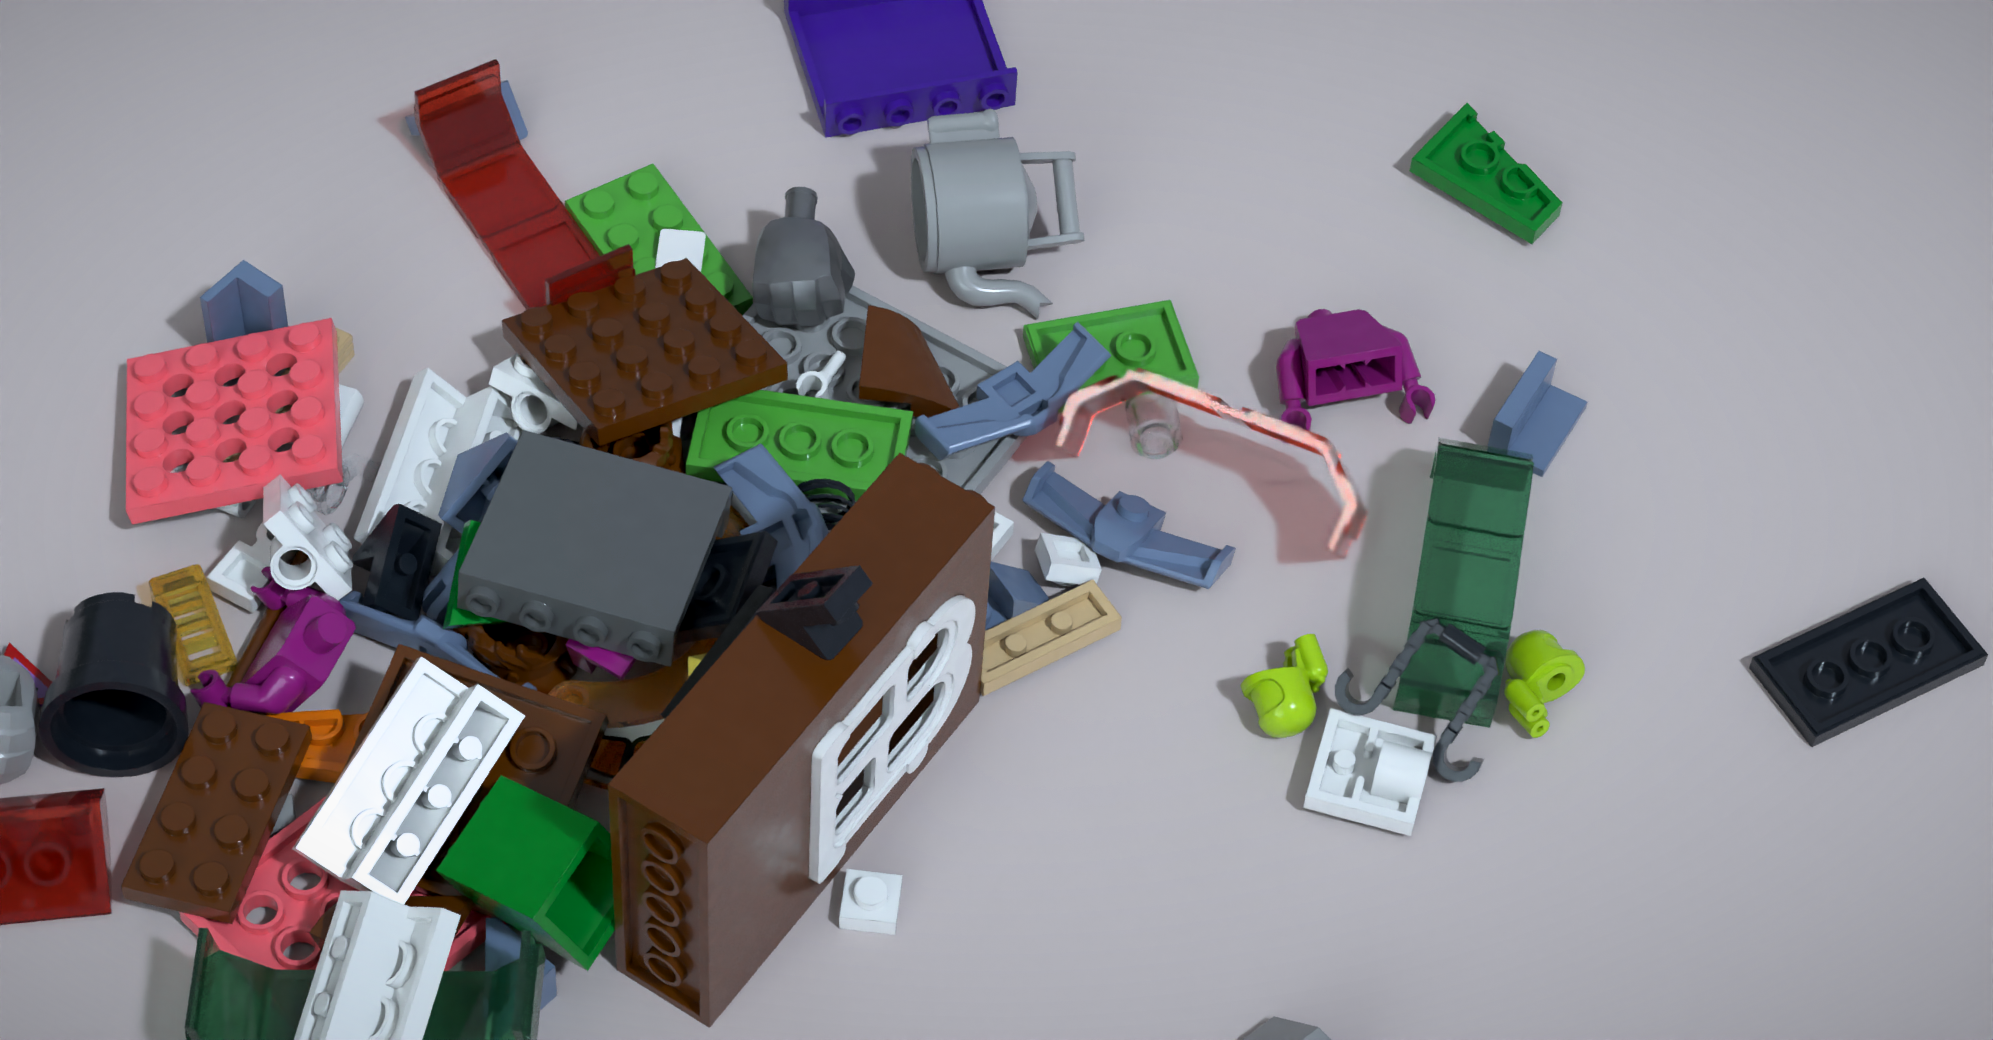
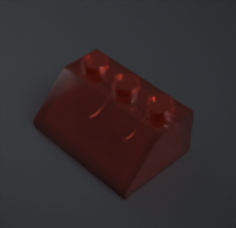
M105 788L0 798V925L112 914L111 844Z

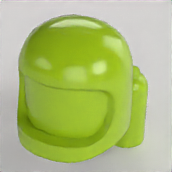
M1531 630L1518 636L1510 644L1505 659V667L1511 679L1505 681L1506 686L1504 688L1505 697L1510 701L1509 712L1533 738L1544 735L1550 727V723L1546 719L1548 712L1544 703L1563 696L1581 681L1585 674L1583 660L1575 651L1563 649L1558 644L1557 639L1547 631Z
M1306 634L1298 637L1294 641L1295 646L1284 651L1285 660L1283 667L1253 673L1246 677L1240 685L1244 697L1254 703L1259 717L1258 724L1260 728L1272 737L1287 738L1298 735L1308 728L1314 720L1317 707L1313 693L1320 691V686L1325 682L1328 674V667L1315 634Z

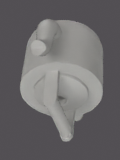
M986 109L983 112L939 115L928 118L927 126L930 144L914 147L911 155L913 223L918 257L923 272L945 273L949 287L960 300L973 306L1017 303L1038 319L1039 307L1053 304L1038 289L1018 280L985 279L978 276L977 271L1023 267L1027 258V250L1076 244L1085 241L1084 233L1080 232L1072 164V162L1076 161L1075 152L1019 153L1016 140L1013 137L1000 138L998 115L993 109ZM1052 163L1060 235L1028 239L1037 214V197L1035 187L1022 164Z

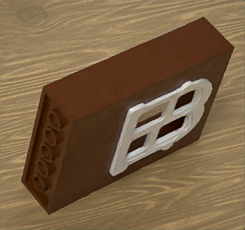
M899 453L794 572L795 574L860 565L873 584L858 600L860 606L856 612L863 621V626L834 659L825 660L764 623L757 615L610 782L609 799L617 970L711 1028L980 700L995 506L988 503L981 494L973 490H965L940 476L930 465L917 463Z

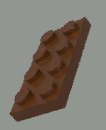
M204 702L123 880L121 890L124 899L233 924L311 743L312 734L310 726Z

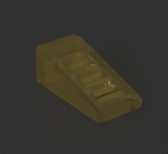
M199 564L191 565L150 579L149 589L152 601L166 608L173 618L202 609V612L177 620L174 619L177 627V665L185 685L189 686L200 682L198 675L206 670H215L219 675L234 671L238 662L201 566ZM209 628L211 630L210 632L200 634L185 640H182L181 638ZM215 646L218 647V652L189 660L188 655Z

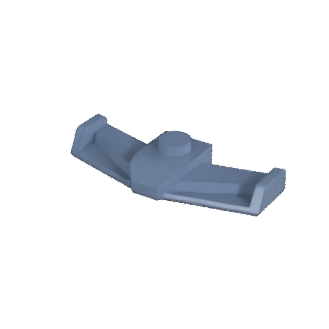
M1076 322L1073 325V330L1031 373L1019 361H1016L977 385L976 398L979 401L929 418L925 415L919 416L915 420V434L939 460L949 458L955 452L1009 434L1021 437L1037 434L1057 421L1058 410L1112 355L1079 322Z
M759 444L713 468L726 485L732 487V492L757 521V523L739 531L740 534L745 535L767 531L778 541L763 583H766L776 578L778 589L791 574H794L828 535V528L817 504L811 503L763 444Z
M1049 461L1033 475L1022 499L1026 505L1091 547L1093 552L1115 562L1126 563L1206 589L1211 588L1231 565L1236 550L1235 547L1226 545L1221 550L1160 531L1166 512L1150 505L1139 496L1128 495L1119 491L1104 505L1054 472L1055 465Z
M352 591L340 599V603L346 611V617L351 619L356 625L355 633L396 648L398 644L498 677L468 652L467 641L461 634L451 629H443L444 625L423 614L416 621L394 617L362 605L363 594L357 591ZM529 682L522 685L537 691V688Z

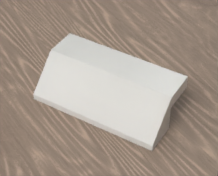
M430 368L416 373L354 539L363 544L391 507L395 504H402L442 523L430 571L431 576H437L442 567L459 549L462 537L459 531L443 521L438 515L457 455L506 432L519 440L523 429L513 419L511 412L512 399L492 386L465 397Z
M423 657L417 658L292 850L338 880L360 891H373L405 904L525 715L479 684L468 688Z
M341 890L294 1040H422L461 915L438 907H410L373 891Z

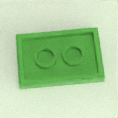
M1171 300L1023 326V339L1034 369L1073 330V325L1076 322H1079L1112 355L1058 410V413L1198 389L1199 375Z

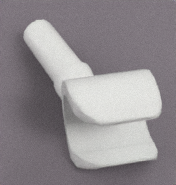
M836 351L821 371H807L803 373L796 383L797 394L804 396L810 390H818L816 398L829 399L828 385L846 360V355L841 351Z

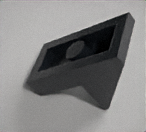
M395 504L391 507L352 558L354 565L370 572L362 605L400 619L416 621L419 618L423 595L427 587L442 523L402 504Z
M860 565L791 574L756 613L764 623L825 660H832L862 628L863 621L856 612L860 606L858 600L873 583Z

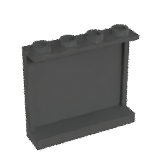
M523 430L459 570L457 608L471 611L481 617H492L525 626L532 631L546 632L579 641L586 646L600 647L626 654L640 661L655 662L671 667L674 659L677 634L716 537L723 538L727 528L732 487Z

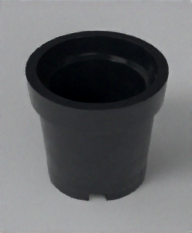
M111 592L95 595L81 601L74 608V615L69 621L66 619L56 678L46 691L39 721L40 738L46 749L57 760L77 771L95 776L132 777L158 770L172 762L182 752L189 734L187 703L182 690L178 686L177 627L174 618L166 608L152 601L151 607L136 603L134 594Z

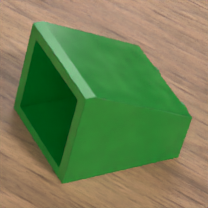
M500 775L456 842L450 847L446 857L436 871L460 894L472 899L478 906L588 971L616 929L611 834L598 821Z

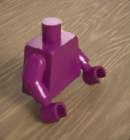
M1327 309L1313 311L1308 318L1300 319L1295 323V338L1286 342L1276 362L1280 404L1286 406V410L1281 415L1279 429L1280 439L1285 444L1288 441V426L1298 425L1303 428L1305 442L1310 437L1312 418L1310 413L1301 407V403L1306 401L1308 406L1399 391L1402 390L1403 386L1406 394L1399 407V414L1402 420L1408 424H1411L1416 416L1414 404L1421 407L1425 418L1428 419L1436 401L1435 394L1431 389L1418 384L1417 380L1421 378V374L1406 336L1399 331L1381 325L1365 310L1357 309L1334 314Z
M265 567L261 572L270 583L263 588L251 586V591L268 609L278 610L287 605V608L280 614L241 683H235L232 688L227 687L217 671L206 670L198 675V679L204 688L191 689L190 693L201 708L204 702L225 707L231 704V707L234 709L267 714L293 712L325 683L356 629L355 623L346 617L343 605L336 598L327 595L324 591L311 587L300 590L283 588L275 582L271 575L270 567Z

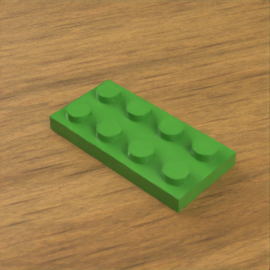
M653 163L565 200L566 215L614 282L623 277L634 276L655 269L659 236L662 229L704 232ZM706 235L701 273L741 315H744L752 306L753 297Z
M757 390L698 411L686 461V474L709 481L725 483L713 467L752 447L763 444L796 485L811 479L827 478L840 481L850 487L857 502L899 453L907 455L913 424V411ZM816 488L803 492V494L807 495L836 494L849 500L847 495L838 489Z

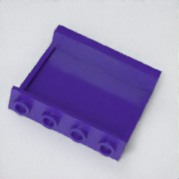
M784 0V13L825 138L845 134L851 135L862 131L892 126H903L909 123L927 121L932 116L985 111L986 109L997 110L1003 107L1015 106L1018 72L1016 67H1006L982 0Z

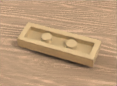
M1090 580L986 630L980 693L982 696H985L1121 629V615L1095 581Z

